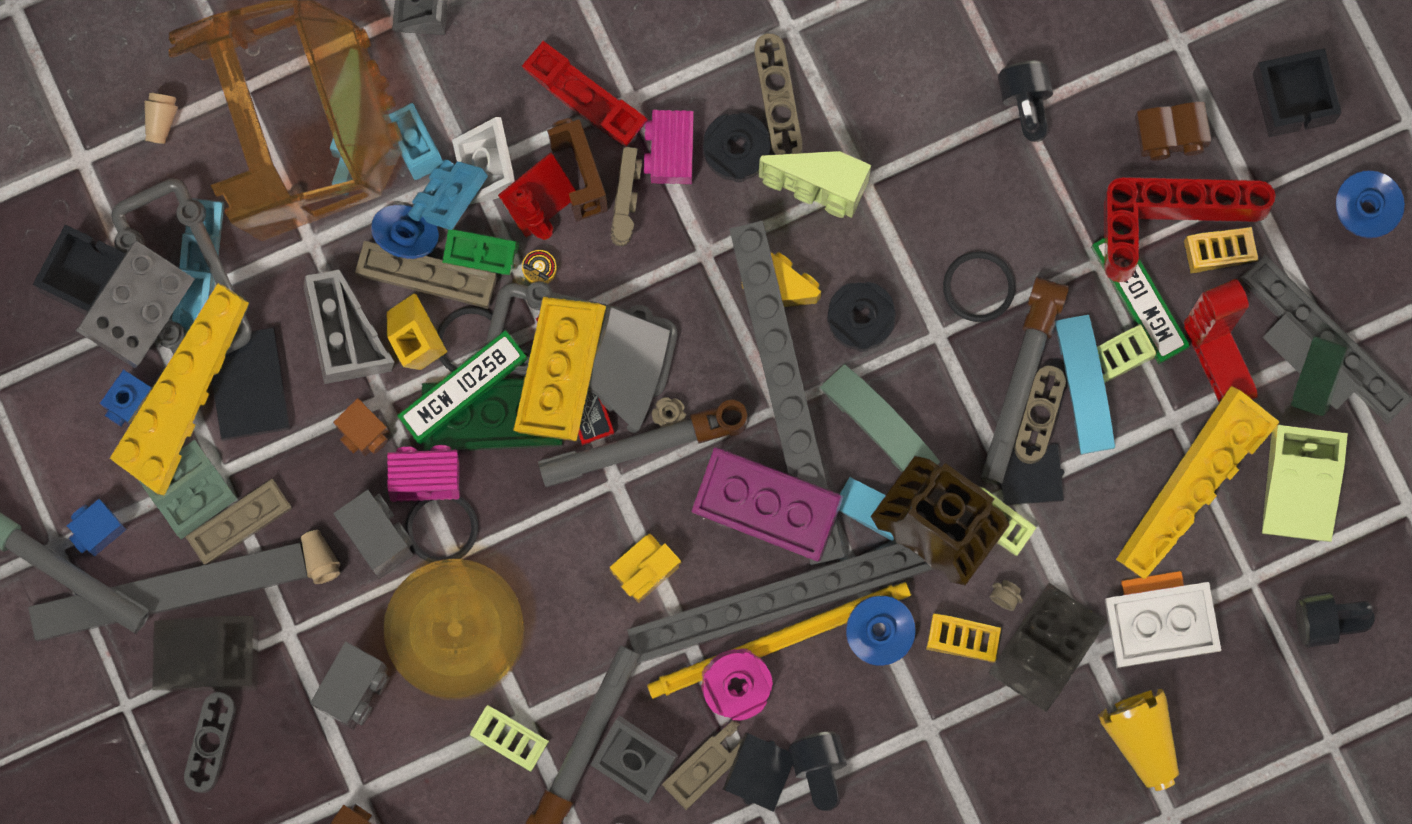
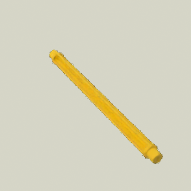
M906 582L895 586L890 584L884 589L733 649H748L754 655L763 657L847 623L852 610L861 601L869 597L889 596L899 601L910 597L911 594ZM716 656L666 676L662 675L659 677V680L647 684L652 699L664 694L668 696L670 693L702 681L704 667Z

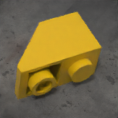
M771 252L783 306L816 304L821 299V291L818 289L819 283L807 273H803L801 276L791 268L793 263L782 253L776 252L774 255Z
M412 294L387 311V338L403 367L422 370L447 353L443 342L416 294Z

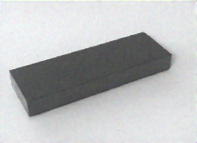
M1289 311L1263 336L1336 410L1362 385Z

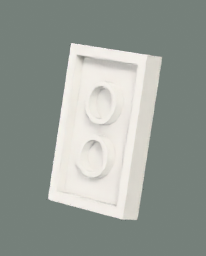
M1209 582L1105 599L1116 668L1221 651Z

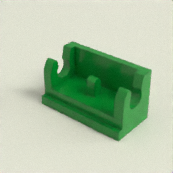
M448 229L442 263L510 275L514 271V258L518 252L520 242Z

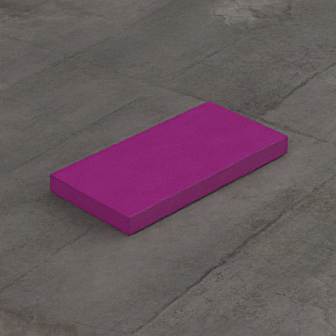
M714 447L691 512L819 562L821 561L844 496L724 449Z

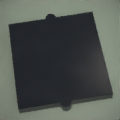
M1058 444L1048 445L1043 458L1032 464L1022 462L1016 456L1015 448H1013L1001 485L1003 503L1009 506L1064 501L1062 476L1065 472L1060 466ZM1037 446L1024 447L1026 448L1025 454L1032 456L1034 451L1040 452V448Z
M745 732L722 790L742 798L745 804L750 805L754 803L774 812L793 765L790 752L776 746L773 740L765 741Z

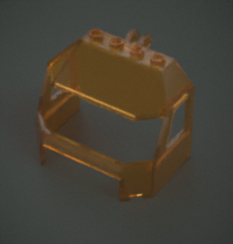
M272 0L214 14L169 32V40L172 45L175 44L174 47L169 48L168 56L170 58L189 51L202 61L213 58L249 171L210 185L216 197L224 195L230 207L225 208V213L231 224L260 241H264L381 196L402 153L398 142L403 139L397 123L391 122L388 111L395 107L396 104L394 98L391 95L388 96L385 91L389 86L387 78L381 76L375 59H370L367 48L371 47V42L364 28L360 29L350 19L314 0ZM294 7L293 15L257 29H252L243 22ZM296 25L336 147L353 180L290 196L272 162L235 48L241 46L243 49H248V43ZM362 189L364 191L317 210H311L305 206Z

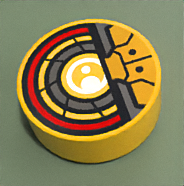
M535 250L524 258L522 271L529 283L532 284L540 281L548 284L554 279L557 266L554 257L544 250Z

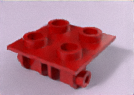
M549 153L498 194V197L526 238L533 234L537 238L547 240L553 233V225L549 219L570 203L569 193L576 190L554 155Z

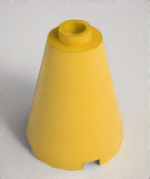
M1158 689L1156 696H1154L1150 690L1115 703L1117 710L1111 714H1108L1107 709L1101 711L1098 714L1100 723L1147 788L1154 787L1155 791H1161L1175 784L1174 778L1179 775L1164 691Z

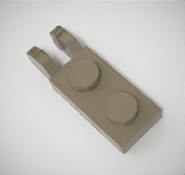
M625 147L621 154L611 227L612 234L610 235L612 243L619 247L627 245L633 234L634 223L628 214L629 212L635 213L638 193L632 192L633 179H640L642 160L636 159L637 149Z
M732 720L715 737L709 738L662 784L686 811L732 767L742 740L730 753L721 743L737 731L740 724L736 720Z

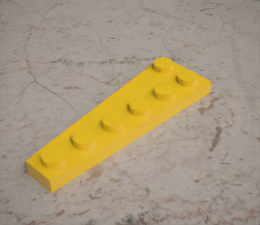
M219 283L214 288L110 457L112 461L155 493L163 496L167 492L182 456L179 453L187 436L191 437L196 424L193 421L200 405H205L209 396L207 389L212 377L219 373L225 359V353L234 339L249 304L229 288Z
M1231 386L1116 560L1136 575L1146 579L1176 544L1179 537L1184 535L1195 522L1194 515L1202 505H1209L1217 496L1214 493L1215 490L1226 478L1231 480L1239 471L1236 467L1247 453L1253 454L1277 427L1279 421L1242 391Z

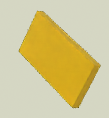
M543 297L513 431L571 441L577 440L606 306L599 303Z

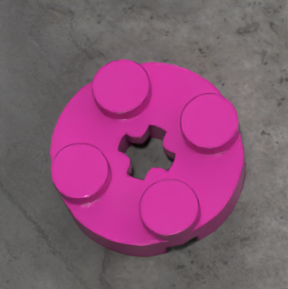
M733 649L722 652L714 657L702 671V693L708 706L714 713L740 721L757 715L767 704L770 690L772 691V677L763 660L754 655L750 650ZM734 677L746 679V682L742 684L743 690L739 693L735 689L728 690V685L731 684V679Z

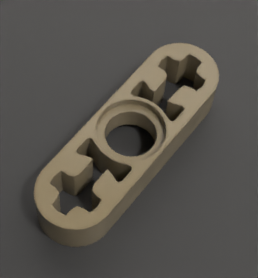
M1055 366L1041 368L1036 373L1014 446L1016 456L1024 463L1032 464L1040 461L1048 446L1066 383L1063 372ZM1048 375L1055 376L1054 382L1059 384V387H1052L1048 397L1050 400L1055 399V404L1044 398H1034L1035 394L1042 397L1045 384L1040 382V379H1046ZM1036 406L1045 407L1049 411L1050 419L1044 424L1035 423L1030 417L1032 408ZM1025 426L1036 432H1046L1045 436L1038 433L1035 446L1040 448V452L1034 451L1032 456L1025 454L1026 448L1021 446V443H1028L1032 432L1025 431Z

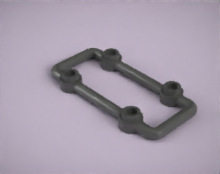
M175 178L167 179L115 205L111 215L118 232L114 243L117 250L127 253L135 241L142 245L145 244V241L139 231L130 228L125 215L174 192L179 201L176 212L177 218L182 224L191 228L216 285L219 283L226 286L247 301L242 294L234 291L203 222L206 218V209L204 205L192 199L184 182ZM249 305L237 329L238 334L234 336L225 355L242 348L251 339V326L246 318ZM170 316L157 339L162 346L171 349L174 355L187 333L185 328L180 323L173 322Z
M540 281L534 282L530 286L516 283L504 285L497 295L485 346L503 332L511 297L525 299L531 308L539 311L543 297L590 303L597 302L552 292L551 287L547 283ZM602 304L606 306L605 311L614 308L670 330L665 357L653 398L659 396L665 389L678 335L676 325L666 318L653 316L650 309L644 305H635L627 310ZM520 347L528 359L513 370V372L519 376H526L531 349Z

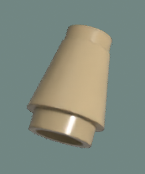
M149 93L148 101H144L145 141L165 144L178 106H175L176 97Z
M320 530L309 531L302 535L301 541L307 576L313 579L314 584L327 583L340 575L338 569L340 563L321 535Z

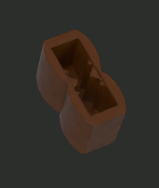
M1205 102L1184 103L1171 107H1156L1140 110L1136 113L1135 120L1141 157L1150 156V160L1158 161L1171 157L1170 153L1184 152L1185 156H1193L1203 153L1204 148L1209 147L1211 143Z

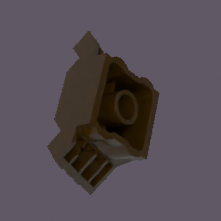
M918 456L913 457L871 515L878 530L891 532L897 544L908 547L923 558L932 569L944 571L950 582L966 586L1010 525L1003 512L991 504L995 498L948 464L944 463L940 467L932 460Z

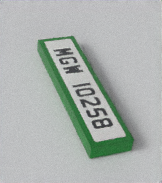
M1122 229L1116 232L1118 234L1125 235ZM1105 238L1091 246L1103 269ZM1124 258L1113 259L1114 263L1119 267L1130 265ZM1138 259L1131 279L1126 282H1114L1109 279L1136 326L1142 325L1156 351L1155 359L1158 364L1189 349V343L1140 259Z
M505 330L397 416L415 440L421 444L528 358Z

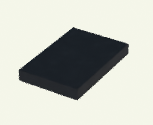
M268 328L252 331L248 344L225 355L219 373L212 377L222 441L290 430L275 329Z

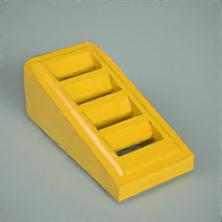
M1252 227L1189 235L1184 240L1191 273L1247 264L1259 260ZM1244 237L1247 255L1240 254L1237 238ZM1225 240L1231 241L1234 256L1228 257ZM1218 242L1221 258H1215L1212 243ZM1205 244L1208 259L1202 260L1199 245Z
M933 613L926 650L995 663L1001 628ZM942 625L949 626L946 644L939 642ZM956 628L962 629L959 646L953 645ZM969 630L976 631L973 650L966 648ZM983 633L990 634L986 653L980 651Z

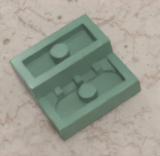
M195 440L181 449L179 453L182 456L164 496L155 493L139 481L180 539H183L237 500Z

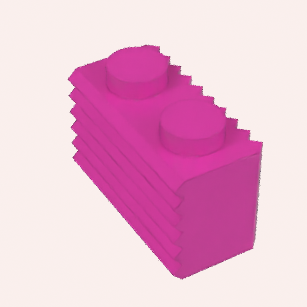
M652 110V120H648L645 124V141H652L651 153H645L644 174H651V183L692 184L693 111Z
M445 445L433 446L430 448V451H417L413 447H400L396 449V452L387 454V481L390 501L457 500L460 498L459 457L457 450H451L449 446Z

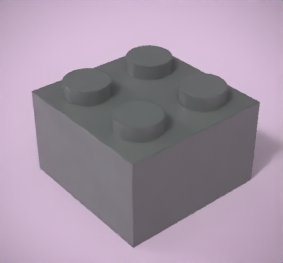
M366 490L333 513L379 579L414 556L409 549L414 544L400 522L394 526L389 519L394 517V514L380 494L373 497L369 490Z
M345 641L310 704L354 730L357 724L363 726L372 711L369 703L375 693L381 695L390 679L387 676L389 669L380 660Z

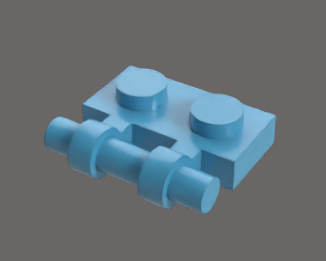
M444 160L440 167L435 168L430 174V182L423 192H418L413 199L414 205L408 215L415 221H420L423 217L427 223L452 230L488 175L480 167L458 161L454 165L449 160Z

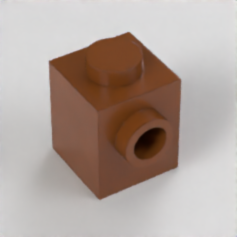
M358 398L333 421L336 428L343 434L339 440L353 454L357 450L364 456H367L370 452L375 454L388 442L386 436L390 432L387 427Z

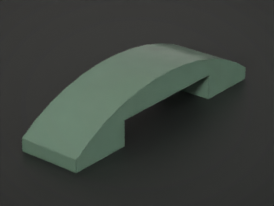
M845 364L820 386L821 391L843 413L846 412L892 459L891 462L902 473L914 456L930 459L937 465L940 463L934 453L896 411Z

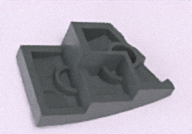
M610 308L604 313L600 341L597 345L588 390L592 394L597 395L601 403L609 411L614 410L628 424L626 428L630 432L635 433L639 431L652 401L662 369L670 330Z

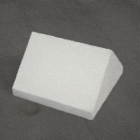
M495 117L452 140L458 162L480 167L488 175L470 204L499 198L498 194L515 182L501 117Z

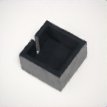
M1325 48L1258 62L1252 73L1268 137L1297 132L1303 124L1305 130L1335 124L1342 113Z
M65 224L33 286L41 294L86 315L126 253L99 240L96 242L93 237Z

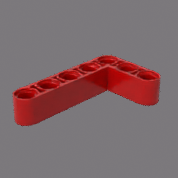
M1117 178L1109 184L1104 200L1105 274L1114 282H1126L1133 276L1139 259L1138 219L1262 221L1267 218L1276 197L1275 190L1264 181ZM1124 194L1129 201L1124 203L1118 202L1114 199L1113 195ZM1152 194L1158 195L1163 202L1152 203L1147 196ZM1185 195L1192 196L1196 199L1197 203L1187 204L1181 197ZM1216 197H1227L1231 204L1222 205L1216 200ZM1259 197L1263 199L1265 205L1257 206L1251 202L1250 198ZM1118 225L1124 226L1128 229L1129 233L1125 235L1118 234L1114 231L1113 227ZM1124 258L1130 265L1119 267L1114 263L1113 259Z
M1237 279L1203 292L1184 321L1188 338L1219 403L1231 386L1239 389L1252 400L1258 398L1254 381L1231 334V331L1249 307L1246 293Z

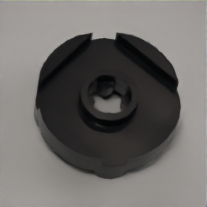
M747 113L719 116L708 126L704 134L703 155L708 167L719 177L738 183L756 176L759 173L761 156L770 155L771 143L768 131L759 119ZM741 139L745 142L743 144L745 151L742 154L738 152L732 154L729 152L731 149L728 144L729 141L738 142Z
M853 282L846 284L830 300L827 316L830 332L840 344L849 349L865 352L876 348L889 338L894 329L896 316L894 303L889 293L875 283L858 282L854 284ZM865 308L868 309L870 312L867 317L870 321L866 324L864 322L857 324L854 321L855 314L853 311L855 309L859 311Z

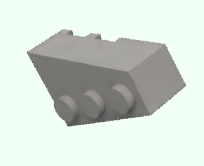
M340 270L306 275L303 287L324 384L392 372L394 365L392 357L387 353L379 340L376 330L369 323L361 309V305Z

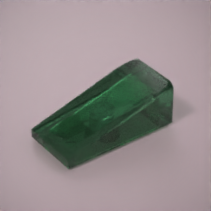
M1316 336L1313 337L1293 394L1291 406L1319 416H1323L1329 411L1346 354V346Z

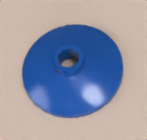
M1362 171L1344 181L1338 190L1335 206L1340 222L1351 233L1364 238H1378L1390 233L1399 224L1403 217L1405 203L1400 187L1392 178L1377 171ZM1362 203H1371L1374 208L1373 212H1365L1362 209Z
M391 205L384 207L375 214L371 223L372 236L382 249L394 256L406 259L424 257L435 249L439 238L436 225L427 223L423 217L420 221L413 220L408 215L412 208L411 206Z
M873 596L861 601L852 610L846 625V637L851 650L861 660L872 665H889L903 658L912 647L915 638V622L911 612L902 602L889 596ZM882 623L884 625V632L878 636L874 635V625Z

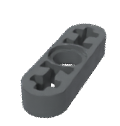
M216 692L210 694L204 700L184 772L186 785L197 793L211 791L216 786L236 714L234 700L225 693ZM220 699H223V705L228 707L227 714L221 713L218 720L219 725H225L223 731L212 726L205 727L207 720L214 723L215 712L210 710L212 704H218ZM207 733H215L220 739L218 749L212 753L204 752L201 748V739ZM197 754L207 759H216L214 765L207 762L205 773L210 775V779L208 782L203 781L201 787L197 786V780L192 778L193 772H200L203 763L202 761H195Z

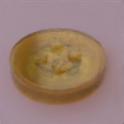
M446 559L432 562L417 569L399 585L386 611L384 638L391 661L398 672L414 688L438 699L452 701L468 700L493 690L513 671L524 646L525 621L515 593L509 584L495 571L470 560Z

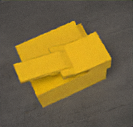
M650 533L609 568L622 584L623 590L640 603L679 568L681 560L666 543L661 546Z

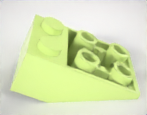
M840 151L761 156L759 161V177L763 179L765 185L775 190H781L782 187L794 192L795 198L804 203L812 204L815 201L824 205L828 213L839 218H843L844 215L853 217L869 182L871 169L870 164Z
M1277 425L1271 434L1262 534L1326 542L1332 541L1345 466L1348 433Z

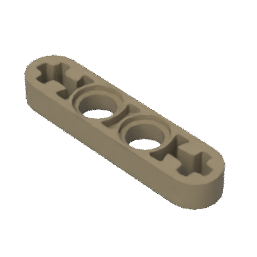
M767 33L757 39L754 56L773 155L785 154L784 150H778V147H781L783 144L782 132L794 128L795 131H788V139L790 145L797 146L792 148V154L802 153V138L785 45L779 36ZM766 43H771L772 48L779 49L774 51L775 66L769 67L767 53L760 52L765 49ZM778 74L784 78L785 85L781 90L773 91L766 86V79L770 75ZM779 106L786 107L791 113L790 119L785 123L775 122L771 116L775 108ZM774 131H781L776 135L774 134Z

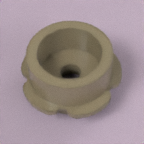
M661 398L656 402V408L652 410L653 421L659 424L660 428L685 421L684 404L676 398ZM672 411L673 414L672 416L668 417L666 416V412Z
M1003 580L1001 584L993 583V591L989 597L1000 607L1013 611L1018 603L1023 602L1022 597L1019 595L1021 590L1015 584L1007 580Z

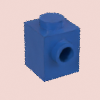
M123 369L100 402L107 410L104 416L120 427L124 423L130 425L152 388Z
M100 499L95 501L90 507L84 505L75 511L71 516L73 521L67 525L73 533L69 539L81 553L88 550L93 556H96L127 530Z

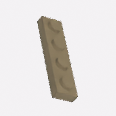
M368 241L363 242L355 271L356 276L487 309L489 308L497 279L496 273L442 263L443 260L428 256L416 259L397 257L386 252L378 244Z

